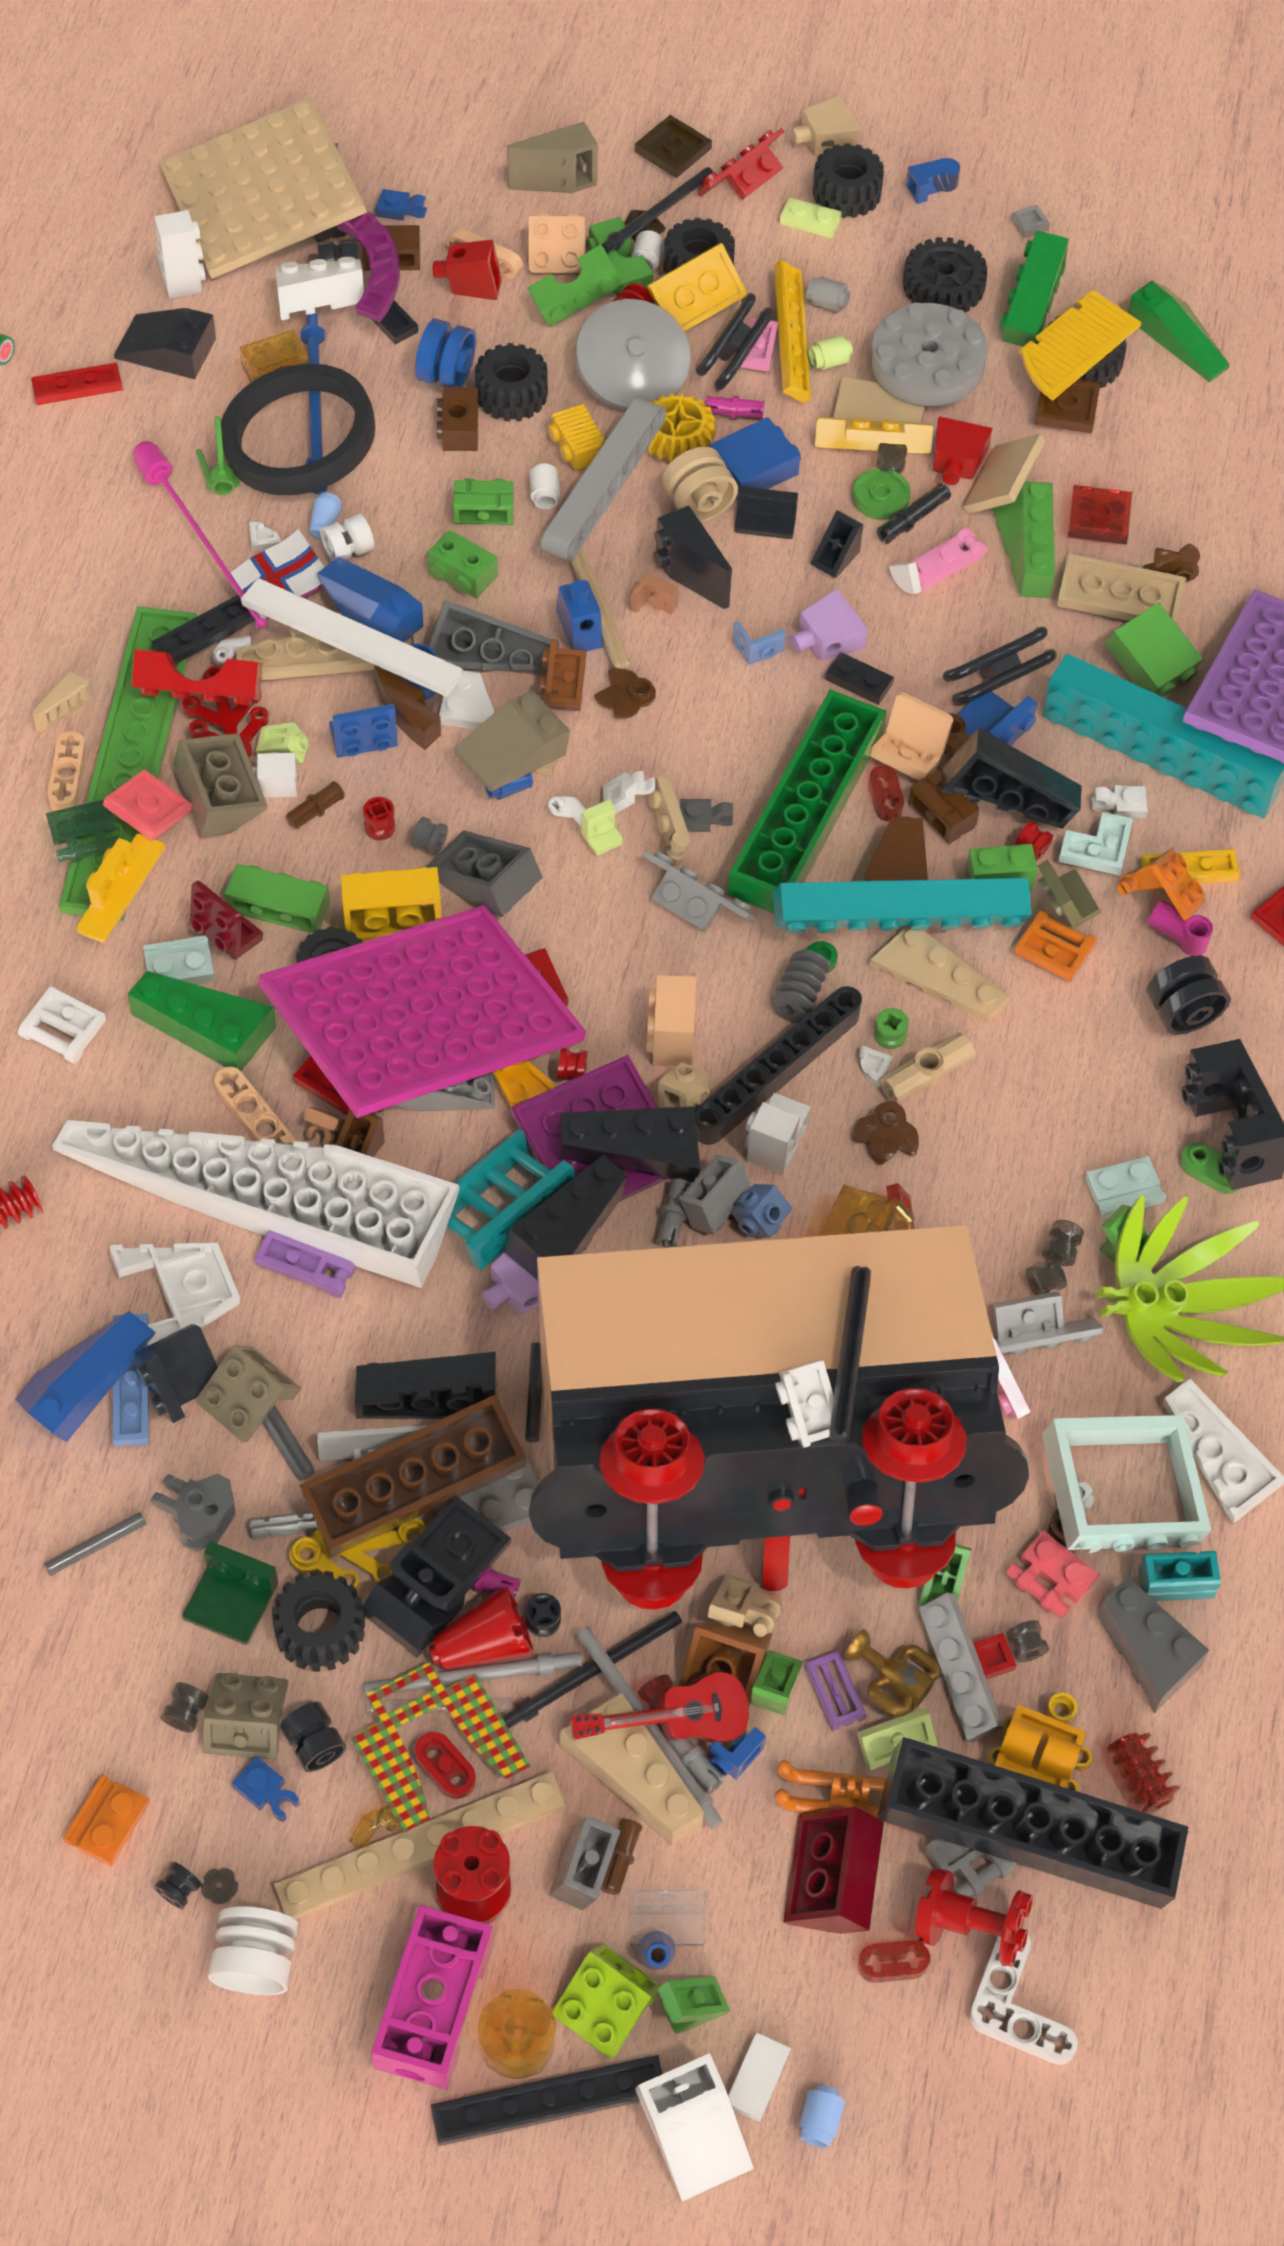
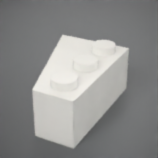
M188 210L154 216L156 238H158L156 247L157 251L159 250L160 252L157 255V260L169 299L202 293L201 281L206 280L203 264L198 262V260L203 259L200 242H196V239H200L197 221H191Z
M342 257L338 261L332 262L316 259L310 261L309 264L285 262L281 266H275L281 320L290 319L289 313L305 310L306 315L314 314L315 307L330 305L331 309L355 305L364 293L360 259Z

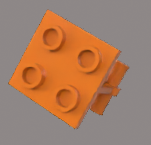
M1173 847L1167 850L1159 859L1145 867L1123 875L1117 886V891L1121 895L1139 890L1164 888L1184 921L1189 919L1206 901L1203 888L1196 880L1193 881L1187 871L1188 866L1181 854L1176 853Z

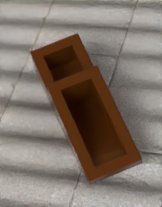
M374 665L375 684L383 704L394 705L397 726L412 741L426 750L441 736L440 716L426 707L425 693L401 676Z

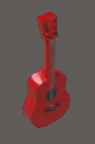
M719 1672L702 1677L690 1686H675L664 1690L659 1696L658 1708L604 1716H602V1713L573 1715L570 1717V1725L574 1740L603 1734L606 1730L660 1723L664 1735L669 1740L679 1741L693 1737L711 1743L714 1740L718 1743H724L736 1739L743 1734L748 1724L749 1708L747 1696L741 1682L731 1674Z

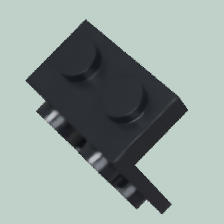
M190 1324L134 1353L140 1365L136 1368L143 1384L145 1386L149 1385L153 1397L150 1400L153 1408L159 1417L164 1415L172 1423L185 1417L181 1406L198 1397L218 1368L204 1334L196 1324Z

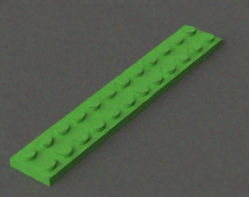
M137 606L59 905L60 912L63 914L84 916L91 905L86 888L87 881L91 873L97 872L101 866L106 850L112 848L118 838L126 840L131 844L136 834L140 833L103 806L105 797L144 769L157 779L160 777L179 698H172L171 691L159 690V696L140 694V688L131 687L135 649L153 651L151 649V641L197 617V613ZM189 657L175 664L176 668L184 676ZM126 911L120 920L124 921Z

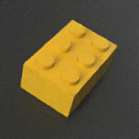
M417 867L408 870L388 869L382 872H353L340 875L345 929L348 932L352 931L355 933L358 939L361 938L363 942L442 918L437 867Z

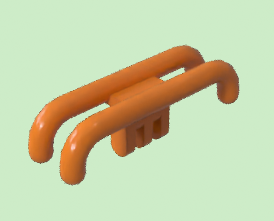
M786 1760L778 1763V1774L786 1781L804 1785L830 1787L829 1801L794 1797L789 1795L786 1789H779L775 1793V1801L783 1809L798 1813H813L856 1806L877 1818L879 1806L867 1805L869 1791L883 1793L886 1778L798 1769L792 1767L790 1762Z

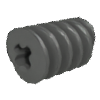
M800 950L794 952L790 957L789 964L785 968V974L781 977L780 984L776 988V994L772 997L771 1005L773 1010L780 1017L791 1023H798L813 1009L812 1003L817 1000V993L821 991V983L825 981L826 973L830 970V962L824 956L813 951Z

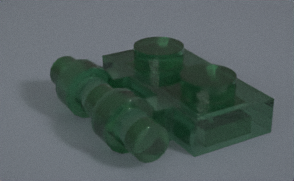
M104 799L46 813L53 844L67 843L68 846L55 850L58 862L67 860L76 862L80 861L83 856L99 853L101 856L105 854L108 848L114 846L119 836L105 837V833L116 831L112 812L103 806ZM95 836L96 841L77 845L76 840Z

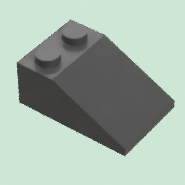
M465 830L425 866L427 868L437 867L439 883L474 907L485 905L492 914L501 917L508 913L543 878L531 848Z

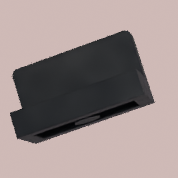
M740 486L734 531L741 534L792 539L797 514L798 493Z

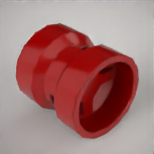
M373 797L367 800L363 806L365 833L373 840H386L395 832L394 806L389 799Z

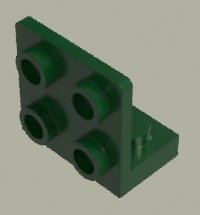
M210 1541L204 1551L207 1568L183 1613V1619L247 1645L279 1584L276 1567Z

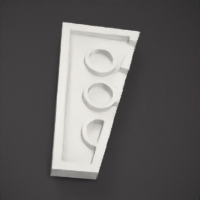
M1191 1379L1164 1398L1163 1405L1169 1415L1184 1416L1194 1459L1232 1524L1284 1485V1476Z

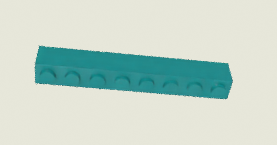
M1028 878L780 883L773 891L776 929H786L787 933H801L806 931V928H817L818 932L828 933L836 931L837 928L847 927L851 932L865 931L868 927H880L881 931H893L899 929V926H910L911 930H925L932 925H941V928L944 930L957 929L961 925H972L973 929H984L991 927V924H1002L1003 928L1020 927L1032 915Z

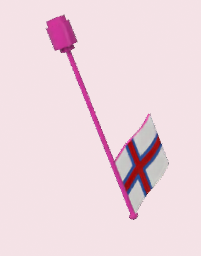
M144 441L134 448V463L146 481L152 485L163 483L240 598L243 597L258 578L302 598L323 586L317 577V573L325 566L299 529L283 542L252 556L230 573L167 479L172 473V465L159 446L150 441ZM247 608L256 621L255 626L263 629L269 617Z

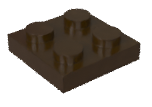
M672 115L666 117L635 143V153L675 178L679 177L712 149L711 139Z

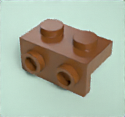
M551 639L550 649H544L542 667L548 668L547 676H541L539 694L545 695L544 703L548 707L580 711L587 651L556 648L557 639Z

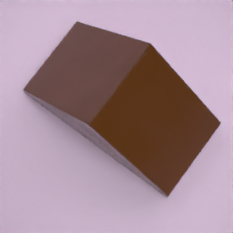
M349 1110L336 1145L374 1157L385 1143L383 1119L373 1113L356 1118L353 1112Z

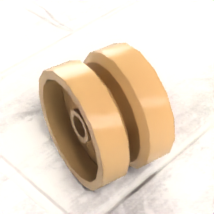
M697 447L684 452L667 466L663 474L662 485L676 509L690 506L701 523L712 520L724 513L733 504L738 495L736 481L727 469L718 451L711 447Z

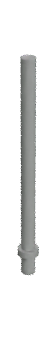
M586 1626L579 1630L576 1634L616 1693L618 1695L622 1693L634 1711L646 1710L590 1628ZM656 1724L644 1725L704 1811L703 1819L710 1829L713 1830L719 1827L723 1820L713 1807L714 1800L710 1794H704Z

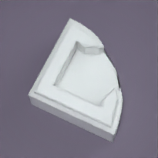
M249 522L252 551L266 550L281 542L279 534L265 527L264 523Z
M916 562L889 565L894 581L903 591L910 594L922 591Z
M862 1045L859 1057L861 1072L871 1084L880 1088V1078L887 1074L893 1057Z

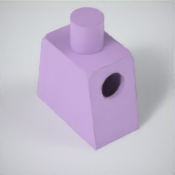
M837 589L802 611L800 614L799 632L790 636V642L796 652L810 647L818 659L826 660L837 657L840 652L848 654L864 649L866 647L868 628Z
M504 1252L490 1266V1277L493 1286L482 1292L483 1300L491 1310L507 1301L517 1314H523L539 1307L538 1281Z

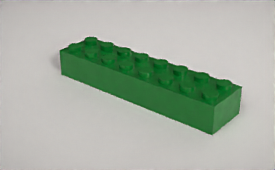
M829 689L729 872L728 896L736 897L743 902L774 913L773 891L780 883L805 882L871 758L872 747L884 733L886 710Z

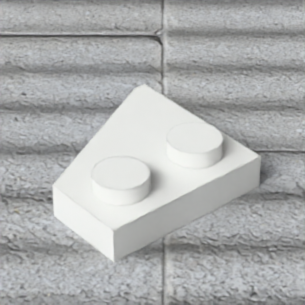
M463 670V677L447 697L443 696L439 713L441 725L476 729L495 713L480 673Z

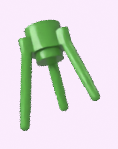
M216 416L215 436L218 464L214 465L210 472L202 450L197 449L196 454L206 477L207 488L212 489L217 494L225 495L233 492L235 487H239L240 481L230 465L224 463L221 419L219 416Z

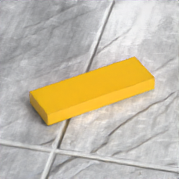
M1235 849L1176 852L1185 859L1188 866L1187 871L1193 881L1196 880L1198 883L1239 881L1240 871ZM1164 853L1143 854L1140 860L1141 867L1143 868L1159 859Z

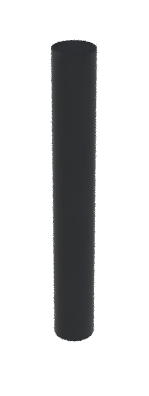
M538 1342L531 1344L525 1440L532 1443L539 1441L542 1400L540 1343Z

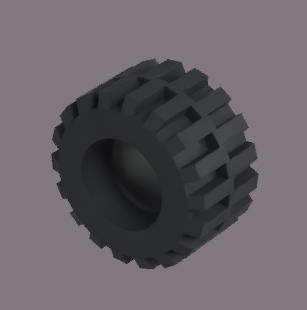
M845 143L843 146L837 144L833 145V149H825L823 154L817 157L814 168L812 192L816 204L841 211V218H846V216L856 218L859 214L864 216L868 214L869 210L873 211L881 200L884 176L883 162L880 161V157L877 154H872L871 149H864L862 145L858 144L856 146L851 145V143Z
M694 218V220L685 219L682 224L676 223L673 225V229H669L664 241L663 268L665 274L719 243L723 244L734 266L735 240L731 235V231L728 228H723V224L720 222L714 223L712 219L708 218L706 220H701V218Z
M507 343V346L500 344L496 345L494 350L490 348L486 350L485 356L481 355L478 359V364L475 366V387H478L479 407H483V411L486 414L492 413L493 418H504V421L509 422L510 419L522 421L523 417L529 419L534 416V412L539 413L542 410V405L546 404L548 396V371L543 356L536 354V350L533 348H525L523 344L518 346L513 345V343Z
M316 1570L310 1571V1577L304 1578L302 1574L296 1576V1583L292 1585L290 1582H287L283 1586L284 1595L278 1593L275 1598L276 1607H272L273 1628L277 1645L281 1652L284 1651L285 1658L291 1663L296 1659L297 1667L305 1670L307 1665H311L314 1672H320V1667L326 1665L328 1671L336 1669L335 1663L338 1661L343 1665L349 1661L348 1653L350 1652L355 1655L360 1649L359 1642H363L365 1619L361 1597H358L357 1589L353 1584L347 1585L346 1578L340 1575L337 1580L334 1579L333 1572L325 1571L324 1576H318V1571ZM314 1609H328L340 1617L338 1623L331 1630L320 1634L308 1633L298 1626L301 1618Z

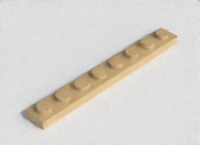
M551 1771L430 1820L407 1832L403 1831L275 1883L274 1888L284 1914L296 1920L433 1864L434 1855L442 1837L458 1828L480 1826L488 1830H494L501 1836L565 1810L566 1802Z

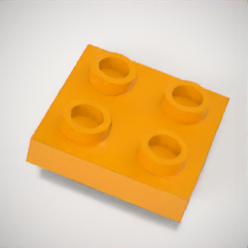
M1017 1704L994 1765L1066 1788L1087 1732Z

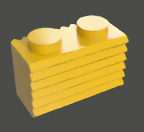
M584 403L551 414V425H548L549 436L553 442L558 441L563 461L565 463L570 462L574 471L583 470L585 467L588 468L606 440H604L599 428H597L594 420H592V416H590Z

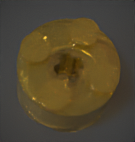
M523 1989L507 1990L484 2007L478 2022L480 2052L486 2066L506 2078L523 2079L541 2073L549 2063L556 2045V2022L552 2011L537 1994ZM515 2029L522 2030L523 2035L518 2040L512 2039Z

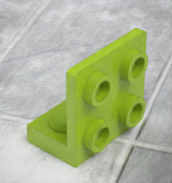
M603 1943L589 1951L553 2009L552 2016L608 2058L612 2059L621 2049L645 2008L658 2000L660 1996L658 1987L661 1985Z

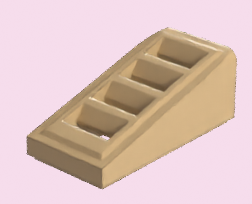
M72 671L67 672L32 710L36 731L42 733L87 703L92 698L89 682Z

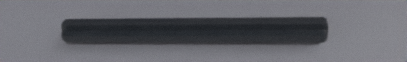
M857 1265L851 1271L829 1429V1439L833 1443L845 1444L850 1438L871 1281V1270L867 1266L860 1267Z

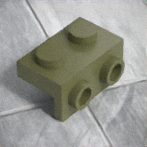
M1049 860L1037 865L1043 875L1038 880L1047 896L1054 894L1055 898L1050 900L1059 917L1064 914L1066 915L1073 929L1100 914L1099 907L1076 869L1058 877Z

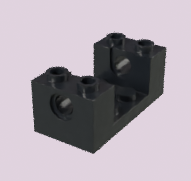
M1241 1039L1190 1049L1189 1062L1185 1065L1186 1082L1185 1086H1182L1181 1089L1184 1103L1190 1105L1195 1117L1231 1109L1234 1121L1227 1122L1225 1137L1221 1139L1223 1152L1221 1158L1218 1159V1170L1221 1177L1227 1179L1232 1190L1282 1179L1284 1173V1122Z

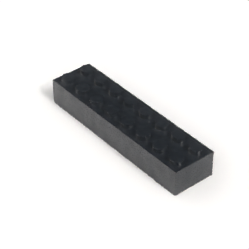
M903 1737L893 1749L877 1814V1820L1160 1909L1164 1908L1176 1897L1189 1829L1188 1826L906 1737Z

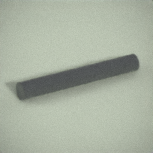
M141 1512L51 1559L44 1563L49 1575L52 1576L145 1526L146 1521Z

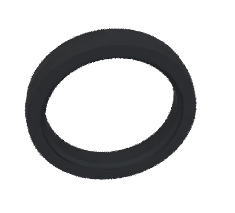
M324 364L286 366L257 378L233 398L221 421L223 452L234 474L247 486L273 495L310 493L341 480L352 472L365 458L373 443L376 429L373 407L361 383L346 371ZM305 391L327 392L344 399L354 409L353 426L345 440L331 453L312 463L290 468L270 467L252 460L242 450L243 433L250 420L263 407L284 396Z

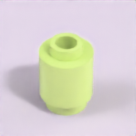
M842 335L817 341L814 343V346L808 348L809 360L814 369L826 370L847 364L853 355L851 342Z

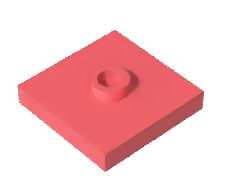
M145 769L106 796L103 802L104 807L151 841L188 815L193 807L192 803Z

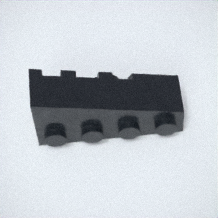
M980 728L970 736L943 767L941 792L952 795L953 791L967 795V800L977 803L980 800L996 804V809L1006 812L1016 810L1024 813L1025 818L1061 829L1081 810L1082 785Z
M694 1106L560 1113L557 1126L560 1159L592 1164L599 1157L605 1155L617 1167H622L621 1170L645 1171L654 1173V1176L668 1178V1176L684 1178L686 1182L692 1183L695 1182V1178H698L701 1168Z
M496 1352L388 1363H368L356 1366V1418L443 1419L495 1395L497 1391Z

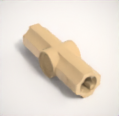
M961 1032L956 1033L934 1047L921 1048L917 1051L914 1059L880 1078V1085L884 1095L889 1101L898 1103L922 1088H933L939 1084L942 1076L975 1058L976 1050L971 1039L966 1033L962 1034ZM923 1066H929L933 1069H926Z

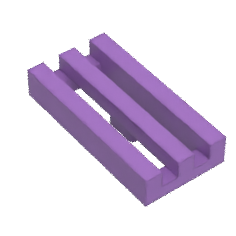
M838 1650L804 1663L805 1671L832 1731L838 1730L842 1725H851L855 1720L862 1721L866 1719L865 1709ZM833 1662L854 1709L853 1712L849 1713L827 1663ZM816 1667H820V1670L824 1676V1679L840 1712V1717H837L835 1714V1711L827 1696L824 1686L816 1671Z

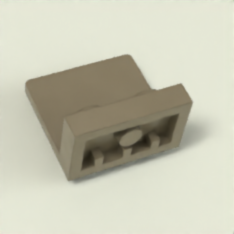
M233 1345L196 1398V1402L241 1442H248L277 1400L294 1399L301 1390V1387L253 1346Z
M217 1673L204 1714L203 1753L251 1758L258 1756L262 1759L277 1760L279 1752V1721L288 1689V1680L272 1676L260 1677L239 1675L237 1673Z

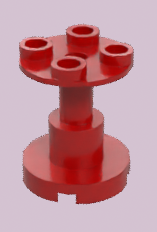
M465 1826L445 1834L435 1852L433 1861L436 1877V1896L439 1907L444 1912L489 1925L496 1920V1917L502 1913L504 1908L506 1909L511 1898L509 1851L496 1831L488 1830L484 1827Z
M935 1867L925 1885L931 1886L932 1889L928 1892L927 1897L921 1896L918 1906L915 1934L920 1938L917 1941L935 1946L940 1940L944 1929L966 1936L971 1929L1001 1937L999 1950L1000 1964L1005 1967H1013L1017 1951L1023 1952L1027 1943L1028 1930L1023 1929L1024 1918L1028 1917L1031 1912L1033 1895L1018 1890L1011 1901L1007 1914L977 1906L976 1898L953 1892L954 1876L951 1871Z

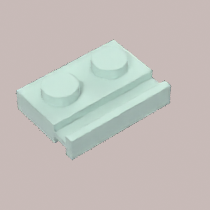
M206 936L143 946L147 971L192 984L215 981L208 938Z
M1149 1156L1086 1172V1183L1096 1206L1100 1209L1102 1219L1109 1218L1121 1205L1132 1207L1135 1200L1141 1195L1145 1196L1144 1208L1165 1202V1192L1161 1190V1183Z

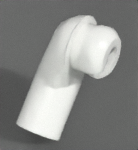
M250 636L221 640L213 651V662L218 666H223L227 659H233L237 650L251 646Z
M554 796L549 800L548 808L552 814L558 817L574 818L581 827L582 811L586 809L578 799L568 796Z

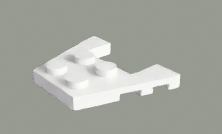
M218 1243L174 1244V1247L154 1248L153 1244H140V1248H123L122 1244L109 1246L110 1255L119 1278L151 1268L155 1269L172 1312L173 1318L148 1325L156 1334L147 1343L146 1347L190 1324H196L202 1329L240 1304L239 1293Z

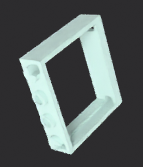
M1183 1415L1054 1418L1042 1433L1067 1550L1087 1549L1088 1553H1093L1100 1549L1112 1548L1116 1552H1125L1137 1547H1147L1150 1551L1161 1550L1167 1546H1180L1181 1549H1187L1190 1545H1200L1204 1538L1212 1531ZM1167 1443L1186 1522L1087 1525L1070 1446Z

